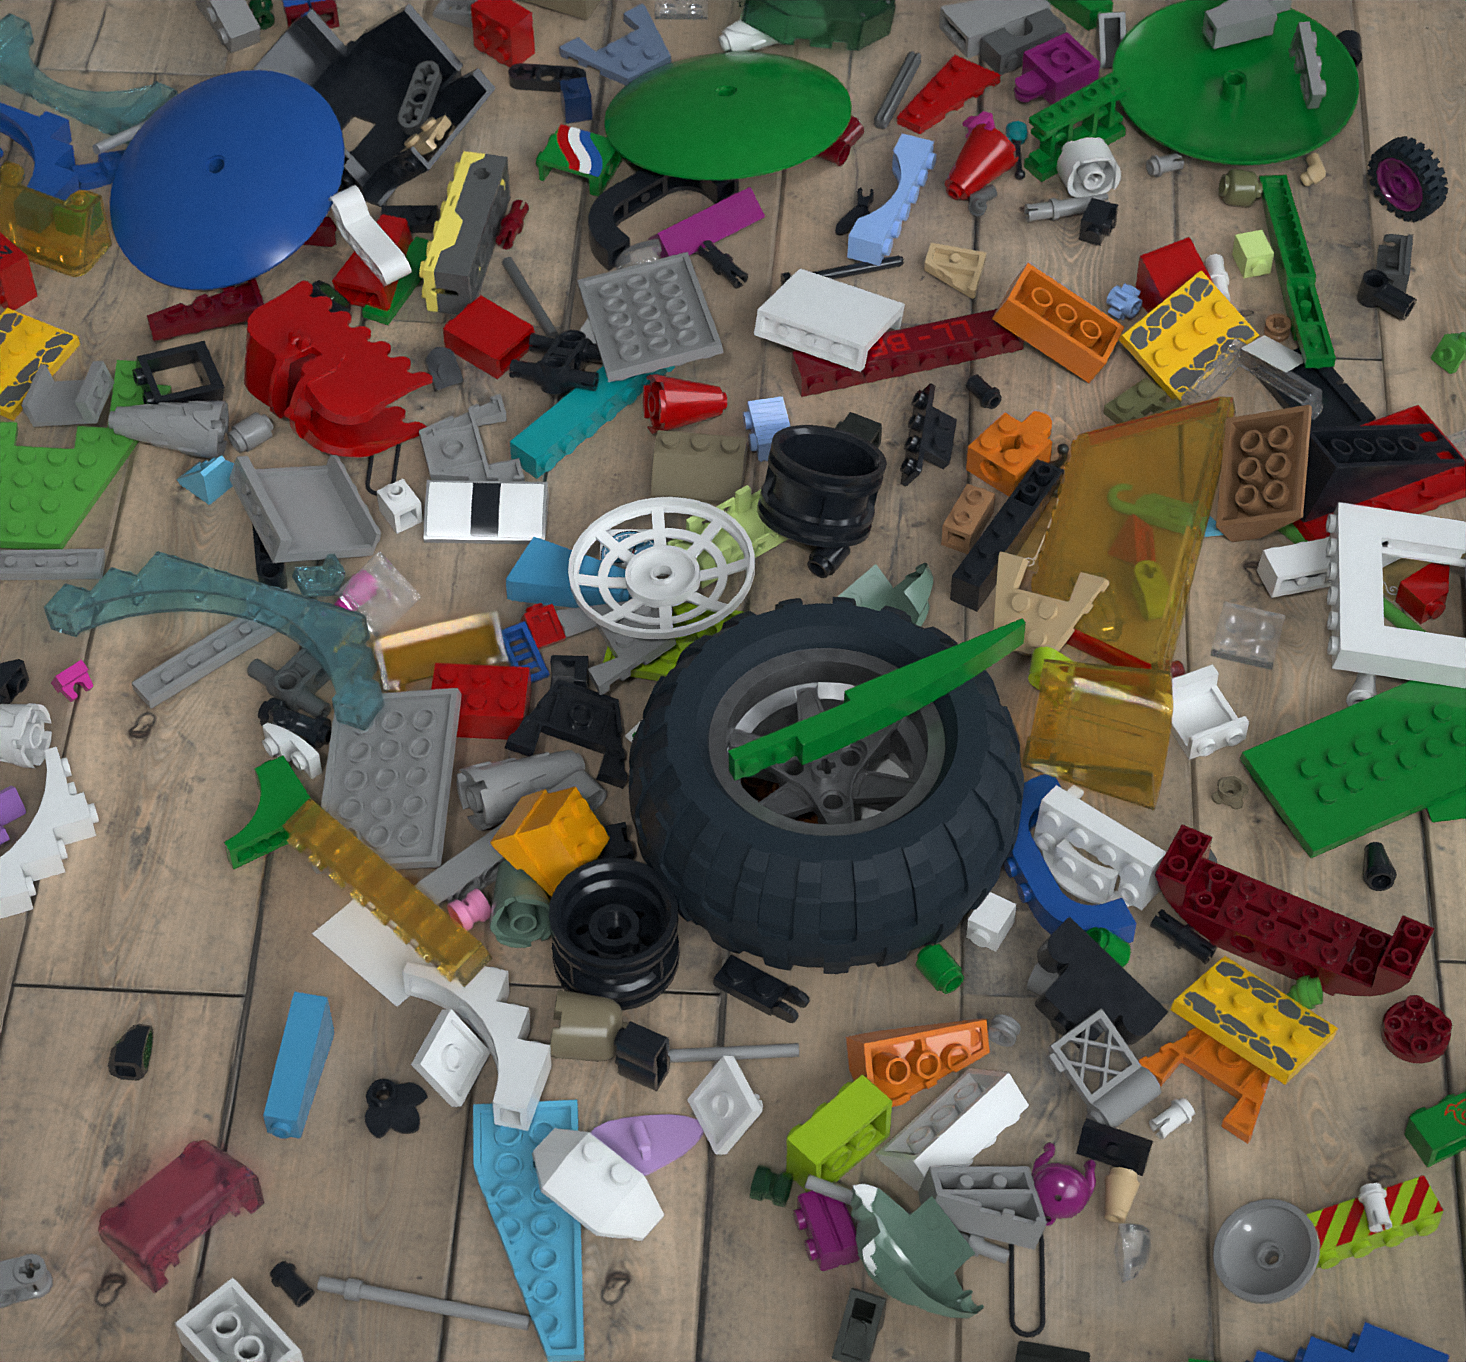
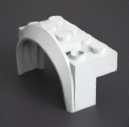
M1073 784L1068 791H1065L1056 785L1041 800L1033 837L1036 845L1042 850L1043 858L1056 882L1072 895L1096 905L1122 897L1127 907L1135 906L1142 910L1160 891L1155 872L1166 852L1080 800L1084 792L1079 787ZM1070 842L1075 847L1082 848L1091 853L1101 863L1110 865L1113 869L1100 866L1086 859L1073 848ZM1119 874L1121 879L1118 891H1114L1116 880Z

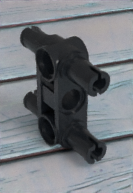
M567 330L556 337L532 333L529 338V351L545 353V355L537 363L519 361L517 359H512L509 371H513L509 373L510 378L534 381V384L541 386L543 392L555 395L564 393L566 390L571 389V387L596 391L599 383V374L597 372L581 370L590 361L602 362L597 344L586 338L585 333L578 330Z

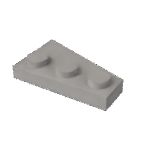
M1310 21L1298 23L1288 50L1290 57H1295V73H1301L1300 88L1307 109L1318 108L1322 97L1326 96V83L1320 77L1321 58L1316 56L1315 52L1317 37L1316 33L1311 31Z

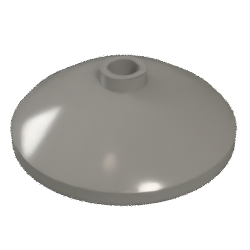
M1277 1199L1257 1200L1233 1212L1221 1226L1213 1248L1214 1266L1221 1282L1236 1297L1255 1304L1280 1302L1300 1291L1314 1274L1320 1255L1319 1237L1316 1228L1308 1216L1295 1205ZM1278 1256V1261L1275 1264H1269V1260L1272 1257Z

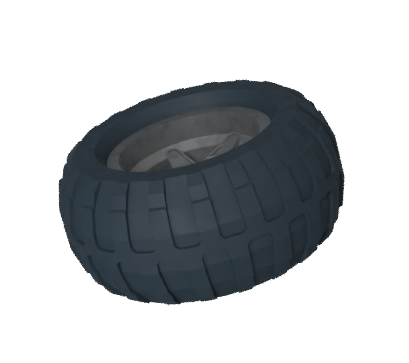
M833 597L832 604L816 603L803 605L801 598L779 601L775 605V610L759 615L746 611L724 622L720 632L712 636L703 635L688 645L680 653L675 668L671 669L666 677L661 676L655 684L644 708L643 720L640 721L634 735L629 753V804L637 834V845L646 865L655 869L665 885L675 894L679 915L687 922L691 920L694 924L706 929L714 943L732 953L740 954L745 951L763 958L765 965L791 971L793 965L824 968L823 974L848 973L850 966L875 963L878 967L892 965L905 960L908 952L922 945H936L954 932L963 916L971 909L977 910L999 879L1002 865L1014 848L1019 828L1024 791V774L1020 763V742L1007 706L1000 704V698L989 673L984 670L914 713L810 763L802 765L798 758L794 756L785 763L775 764L760 770L757 774L750 777L778 783L780 788L760 802H757L743 789L741 779L734 781L731 776L728 764L729 750L844 704L845 690L958 645V643L934 626L923 628L912 623L911 616L897 608L885 605L881 611L856 606V601L853 598ZM880 756H885L906 772L908 778L867 769ZM853 804H862L864 807L882 812L872 817L855 821ZM813 811L818 817V824L801 822L795 819L798 815Z

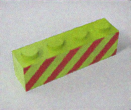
M1425 1175L1383 1188L1387 1192V1196L1384 1199L1390 1220L1392 1221V1227L1385 1229L1384 1224H1382L1384 1231L1371 1232L1369 1230L1364 1204L1359 1201L1358 1197L1306 1214L1316 1228L1319 1237L1320 1255L1316 1269L1320 1267L1322 1269H1329L1336 1266L1341 1260L1353 1256L1354 1258H1362L1370 1254L1373 1249L1385 1245L1386 1247H1394L1402 1243L1406 1238L1417 1234L1423 1237L1433 1233L1439 1226L1444 1210Z

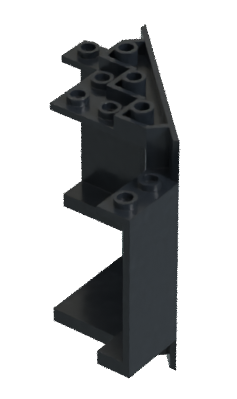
M410 3L366 29L356 41L351 40L346 45L341 42L316 12L310 9L291 24L251 69L287 74L310 85L328 102L338 119L342 131L354 117L375 124L354 150L348 152L344 147V170L338 192L356 185L362 193L365 202L378 207H382L400 185L429 171L496 89L479 68L462 76L461 68L463 64ZM424 61H433L439 67L442 80L428 119L433 117L436 120L446 115L452 125L445 132L442 139L434 142L437 146L433 151L421 155L414 146L403 151L406 148L404 142L412 135L402 131L398 115L416 67ZM424 93L417 94L413 101L422 102L426 99L427 95Z

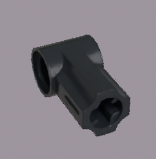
M1375 269L1366 271L1357 293L1358 302L1368 308L1379 306L1398 318L1405 320L1410 315L1417 299L1389 284L1388 277L1384 272Z

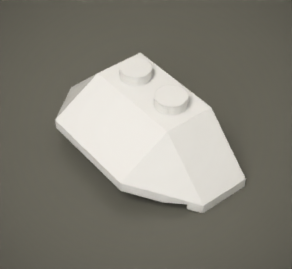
M554 1128L532 1152L541 1192L596 1236L632 1238L633 1240L642 1241L664 1216L645 1176L590 1132Z

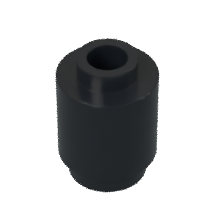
M1353 30L1342 31L1336 37L1345 46L1357 68L1362 60L1361 35Z
M816 546L809 555L807 566L814 575L820 578H827L828 575L835 573L850 554V547L827 548Z

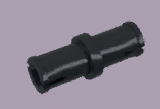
M704 241L703 244L709 252L700 245L697 252L698 255L713 266L712 269L716 274L723 275L735 288L742 287L743 284L736 277L738 276L746 283L748 274L733 262V258L728 253H723L712 241Z
M1163 909L1158 912L1159 917L1155 915L1150 927L1174 942L1173 946L1177 949H1185L1204 964L1210 961L1209 957L1212 958L1218 947L1195 933L1193 926L1182 924Z

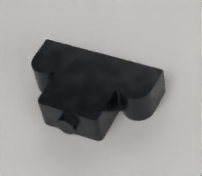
M1070 917L1043 942L1037 951L1038 963L1042 969L1049 973H1058L1059 976L1035 1001V1007L1051 1021L1053 1029L1061 1035H1065L1102 1008L1125 1043L1131 1045L1137 1043L1150 1033L1169 1012ZM1098 1021L1090 1025L1088 1040L1095 1041L1104 1032ZM1082 1032L1075 1037L1081 1038ZM1074 1043L1080 1049V1044Z

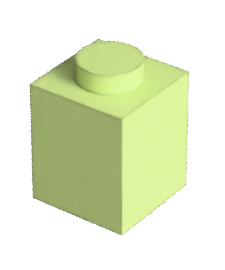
M1263 230L1236 234L1232 256L1243 278L1271 273L1274 252Z

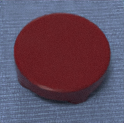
M1410 995L1406 1000L1394 1004L1387 1010L1381 1025V1037L1387 1049L1399 1059L1410 1063L1423 1064L1432 1062L1445 1053L1450 1042L1453 1024L1435 1005L1426 1002L1419 995Z

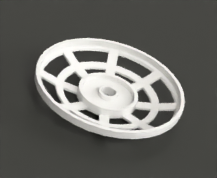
M655 497L622 505L594 521L580 535L572 549L569 558L568 576L571 592L578 606L600 626L615 633L634 638L670 639L705 630L731 614L742 603L751 588L755 575V554L752 542L745 529L723 510L693 499ZM664 513L689 514L711 521V523L701 535L684 529L665 528ZM652 514L653 529L636 533L621 542L616 541L607 533L609 529L626 520ZM721 528L737 541L744 554V559L726 564L722 552L711 542ZM666 538L680 539L693 544L686 551L680 547L667 545ZM598 540L609 550L601 562L598 576L579 574L583 557L590 546ZM654 540V547L642 550L636 555L628 550L639 543ZM705 550L714 559L717 567L700 570L696 558ZM617 558L627 564L625 577H608L610 568ZM746 570L744 584L729 604L717 601L725 590L728 575ZM658 575H659V576L670 575L668 578H665V579H658V578H656V576H658ZM718 578L716 588L709 598L696 592L701 581ZM580 585L598 587L604 602L613 611L601 616L589 607L581 594ZM608 588L627 589L632 599L620 606L611 596ZM685 601L698 606L687 613L672 616V607L680 605ZM645 605L659 608L660 618L645 617L632 612ZM706 610L716 612L701 621L673 628V624L690 620ZM626 618L641 624L660 625V629L634 628L615 622Z

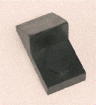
M855 1288L850 1289L831 1359L840 1362H870L878 1332L883 1328L887 1298Z

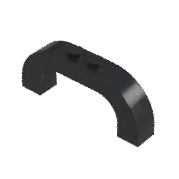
M645 168L638 170L635 174L604 191L592 204L588 215L590 248L594 257L608 271L630 259V237L617 226L673 192L688 190L701 193L716 204L739 192V179L695 180L663 175Z

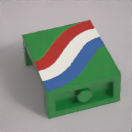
M560 124L556 132L550 135L547 146L538 153L536 158L539 180L545 181L552 168L589 178L590 195L599 197L604 192L622 163V155L612 147L607 137Z

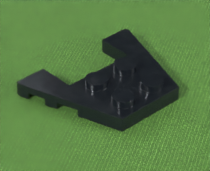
M558 679L537 703L536 708L530 715L524 718L518 729L508 737L505 749L525 756H532L540 733L550 735L602 753L603 757L596 780L623 789L627 781V772L624 770L625 752L621 742L622 725L619 699L605 694L599 695L596 691Z

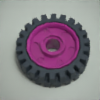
M1407 136L1394 138L1372 154L1371 160L1368 162L1370 167L1368 176L1373 178L1369 182L1371 186L1376 187L1373 190L1375 196H1381L1379 202L1382 206L1384 204L1388 205L1387 211L1390 213L1395 211V216L1399 219L1403 217L1404 221L1409 222L1412 220V222H1417L1429 216L1443 205L1447 198L1445 195L1448 193V188L1445 185L1448 184L1447 178L1442 177L1445 173L1444 168H1438L1437 166L1440 163L1439 159L1431 157L1433 152L1430 148L1424 150L1425 144L1421 141L1416 144L1415 138L1411 137L1408 139Z

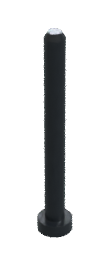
M897 255L883 258L880 266L861 262L814 271L812 273L830 279H838L901 267L904 264V259L902 256ZM789 272L781 273V285L792 277Z

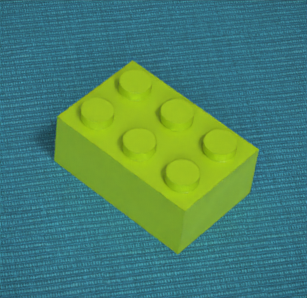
M863 1074L854 1082L849 1081L845 1083L834 1099L829 1103L824 1102L820 1104L808 1121L803 1125L797 1124L788 1133L786 1141V1173L806 1192L812 1191L804 1188L809 1174L835 1184L890 1136L892 1100Z

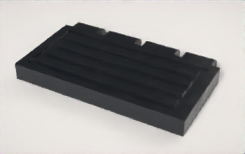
M1300 347L1293 350L1301 354ZM1267 362L1255 365L1254 375L1283 409L1304 405L1312 407L1311 427L1360 426L1376 419V416L1363 402H1360L1361 399L1347 383H1344V379L1333 367L1305 368L1304 363L1292 370L1284 372Z

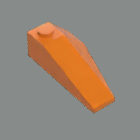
M984 1018L881 1030L846 1037L849 1071L853 1080L855 1081L863 1074L892 1100V1107L911 1100V1096L924 1088L929 1089L937 1084L936 1081L953 1071L958 1072L990 1053L987 1019Z

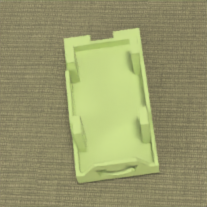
M746 485L735 492V498L732 497L716 507L721 510L729 507L728 512H725L745 529L752 542L755 558L789 538L776 533L762 522L757 513L761 489L751 495V488ZM691 516L686 519V530L701 535L711 522L704 523L703 525L702 522L706 519ZM721 528L711 542L722 552L726 564L744 559V554L737 541ZM672 539L666 544L680 547L687 551L693 543ZM705 550L696 558L700 570L717 567L714 559ZM718 578L701 581L699 586L703 589L717 581Z

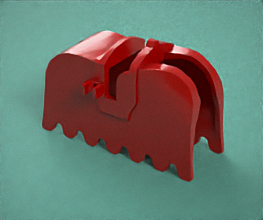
M302 280L283 294L256 308L249 316L246 333L244 385L256 399L269 406L270 411L279 419L286 416L289 419L293 432L313 448L332 455L367 457L419 436V430L427 427L423 423L416 421L404 423L402 421L406 414L404 408L399 406L386 408V406L422 386L433 383V377L429 373L422 371L408 372L411 368V360L405 356L394 358L387 356L391 353V345L385 341L369 342L368 340L371 338L370 328L366 326H348L352 319L350 313L346 311H328L332 308V300L326 296L310 297L309 295L313 292V286L308 281Z

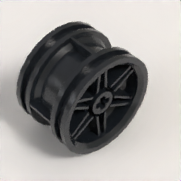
M628 858L599 859L577 867L566 875L556 887L549 907L552 958L555 975L566 991L613 999L620 1005L622 1011L635 1009L650 1003L664 993L673 981L679 966L678 905L675 894L669 890L655 869L642 862Z

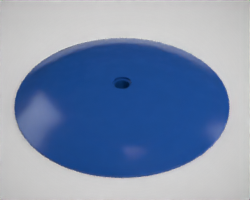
M264 70L238 71L212 77L197 83L170 99L135 134L127 146L114 175L110 196V218L115 238L124 255L137 269L151 279L167 286L187 290H212L237 285L256 278L285 261L320 226L333 204V201H329V197L337 194L341 184L345 149L341 126L334 111L321 94L305 82L287 74Z

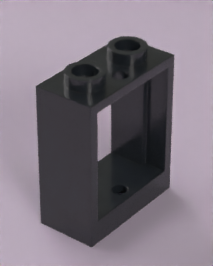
M205 341L137 356L136 369H133L132 373L136 386H141L143 390L142 398L144 404L158 405L160 402L223 401L225 387ZM193 363L202 386L161 396L152 373Z

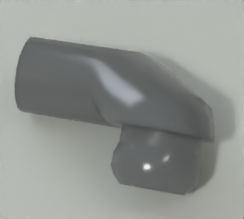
M992 184L969 196L968 210L972 215L982 216L987 209L986 202L997 197V190Z

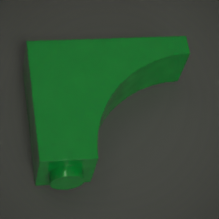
M284 755L274 760H268L261 766L254 768L257 785L261 792L258 808L250 822L238 834L224 842L227 858L233 869L241 867L318 829V808Z

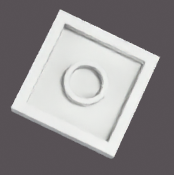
M444 1009L438 1015L411 1065L451 1107H461L490 1055V1051L452 1009Z
M723 1056L687 1099L716 1155H726L763 1112V1102L758 1100L760 1096L752 1092L734 1056Z

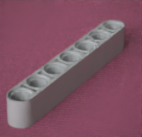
M585 770L573 773L548 791V793L576 786L582 797L587 801L592 812L602 805L607 796L606 790ZM502 824L424 877L414 886L411 898L432 920H440L448 915L447 904L456 899L462 901L466 898L468 892L476 888L482 891L496 881L498 867L506 859L493 848L490 841Z

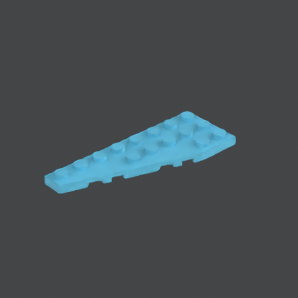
M539 1101L528 1131L494 1124L493 1104H474V1173L547 1361H585L581 1223L541 1192L535 1161H533L532 1157L533 1150L554 1128L579 1131L578 1101Z

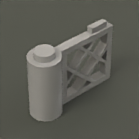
M1102 1008L1047 1047L1051 1053L1047 1056L1049 1062L1058 1074L1061 1072L1065 1073L1087 1105V1119L1116 1128L1161 1094V1087L1156 1077L1147 1068L1141 1066ZM1096 1021L1099 1022L1105 1031L1104 1043L1088 1040L1090 1025ZM1082 1032L1081 1038L1075 1037ZM1067 1042L1080 1044L1078 1062L1068 1060L1060 1047ZM1087 1046L1103 1049L1101 1067L1085 1064ZM1110 1051L1120 1053L1128 1066L1121 1071L1108 1069ZM1084 1070L1100 1073L1099 1088L1090 1093L1083 1082ZM1107 1075L1113 1076L1107 1081Z

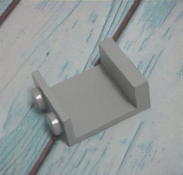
M93 361L85 380L54 382L45 364L40 365L21 406L33 427L97 423L114 381L104 361Z

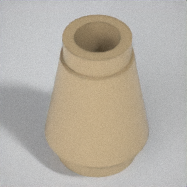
M1114 1167L1110 1169L1109 1175L1105 1176L1104 1218L1114 1223H1124L1126 1221V1216L1140 1186V1183L1137 1181L1138 1174L1127 1168Z

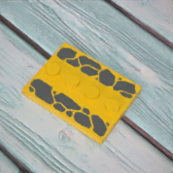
M1201 270L1122 334L1118 340L1172 400L1178 399L1181 402L1243 350L1241 349L1242 347L1253 342L1259 334Z
M6 308L0 315L1 416L13 421L23 411L21 406L23 399L26 397L39 366L45 364L51 376H53L79 347V336L12 309Z
M1227 956L1222 957L1174 1000L1170 1009L1284 1085L1334 1039L1338 1030L1336 1026L1302 1006Z

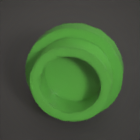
M1310 975L1298 978L1296 985L1291 986L1290 992L1287 993V996L1308 1009H1315L1316 1005L1323 1004V990L1318 977L1311 978Z

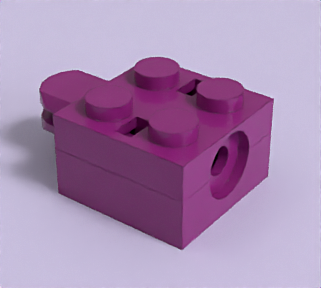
M1065 32L1023 53L1022 75L1015 78L1014 96L1019 101L1025 103L1042 96L1052 105L1098 80L1100 61L1068 32Z

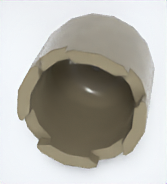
M557 990L553 1020H560L559 1028L553 1027L550 1038L551 1057L604 1062L613 1058L617 1053V1047L614 1046L615 1037L621 1027L626 1028L628 1022H623V1012L620 1005L607 997Z

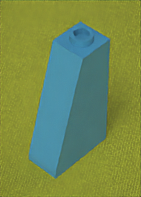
M534 536L505 579L507 599L578 608L579 606L571 592L568 576L569 558L572 550ZM585 555L579 569V574L598 576L602 561ZM612 565L608 577H625V569ZM580 585L581 594L589 606L606 604L598 587ZM608 588L616 602L632 599L627 589Z
M294 992L263 1114L267 1133H271L278 1138L294 1137L301 1139L335 1034L328 997Z

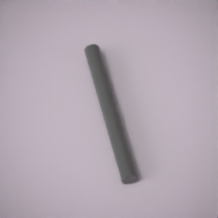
M511 257L504 258L502 261L504 268L546 336L556 337L558 335L556 328Z

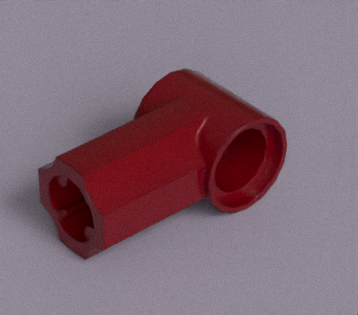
M851 116L843 134L831 146L816 156L837 166H842L849 156L851 147L864 134V126L859 122V119Z

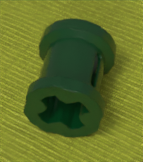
M250 0L249 8L259 24L260 30L272 27L274 24V15L271 13L273 1Z

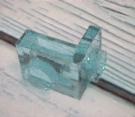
M328 554L323 566L296 567L292 577L303 597L336 596L344 581L345 570L335 554Z

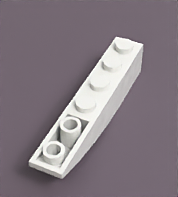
M1330 536L1324 539L1303 541L1293 545L1263 550L1257 572L1271 598L1331 586V581L1326 578L1328 564L1331 562V557L1326 555V547ZM1384 541L1382 547H1386L1388 541ZM1382 555V568L1401 558Z

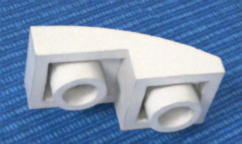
M271 723L263 725L265 739L262 740V743L271 757L276 756L278 758L284 755L287 762L292 760L295 767L299 771L304 770L311 779L322 773L319 753L305 740Z

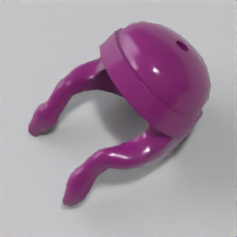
M1048 1142L1043 1147L1045 1152L1035 1160L1032 1168L1034 1186L1044 1215L1051 1217L1050 1219L1046 1218V1226L1052 1225L1056 1219L1071 1218L1080 1213L1089 1202L1096 1185V1163L1094 1160H1087L1084 1163L1085 1177L1081 1172L1068 1165L1048 1163L1055 1154L1054 1144ZM1060 1195L1061 1198L1057 1199L1055 1196Z

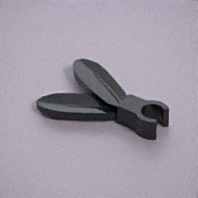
M861 187L857 190V206L839 220L835 228L837 235L849 233L858 218L870 214L869 207L874 201L873 189L870 190L869 196H862Z

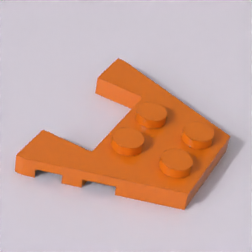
M1197 1027L1189 1030L1186 1036L1174 1043L1169 1042L1160 1047L1159 1052L1148 1058L1145 1056L1139 1060L1141 1066L1147 1068L1156 1077L1160 1087L1176 1068L1183 1063L1237 1098L1239 1101L1223 1119L1221 1127L1248 1144L1250 1142L1271 1076Z

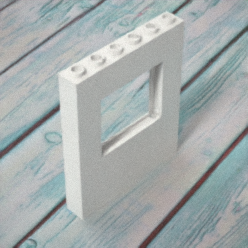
M1338 502L1334 513L1328 515L1326 522V532H1330L1326 555L1331 557L1326 575L1327 580L1331 581L1327 594V605H1331L1327 629L1332 630L1327 653L1332 655V668L1466 688V638L1384 626L1382 555L1465 567L1466 579V556L1465 559H1460L1462 554L1466 553V522ZM1384 541H1388L1386 547H1382Z

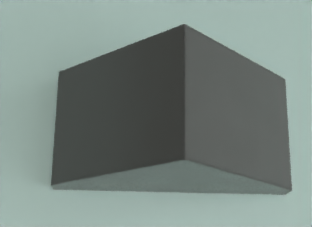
M1125 12L1098 13L1095 47L1098 61H1100V68H1113L1115 53L1126 36Z

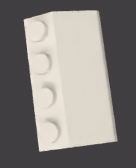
M969 1068L878 1151L876 1156L915 1191H919L929 1167L970 1166L973 1158L982 1149L991 1146L1001 1131L1016 1123L1020 1118V1114L1029 1105L1008 1072Z

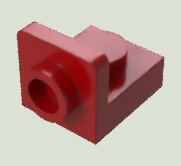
M538 603L525 610L526 613L523 614L520 622H526L538 650L565 641L566 636L553 604L543 606V603Z

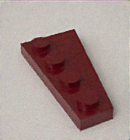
M253 278L237 287L233 285L222 288L221 293L211 297L206 293L197 296L193 303L187 306L179 303L147 315L153 341L168 340L180 335L195 334L203 330L227 327L230 324L247 321L252 312L262 306L264 302L257 280Z

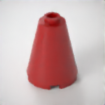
M981 123L971 130L945 180L946 192L951 198L955 200L968 199L971 194L994 181L1017 163L1018 157L1015 158L1013 155L1016 151L1014 145L998 129L993 128L990 131L984 128L987 124Z
M658 374L649 375L646 378L651 381L650 385H644L643 414L645 419L650 418L652 426H647L652 434H657L658 430L670 431L721 416L723 410L727 408V395L725 392H722L719 386Z

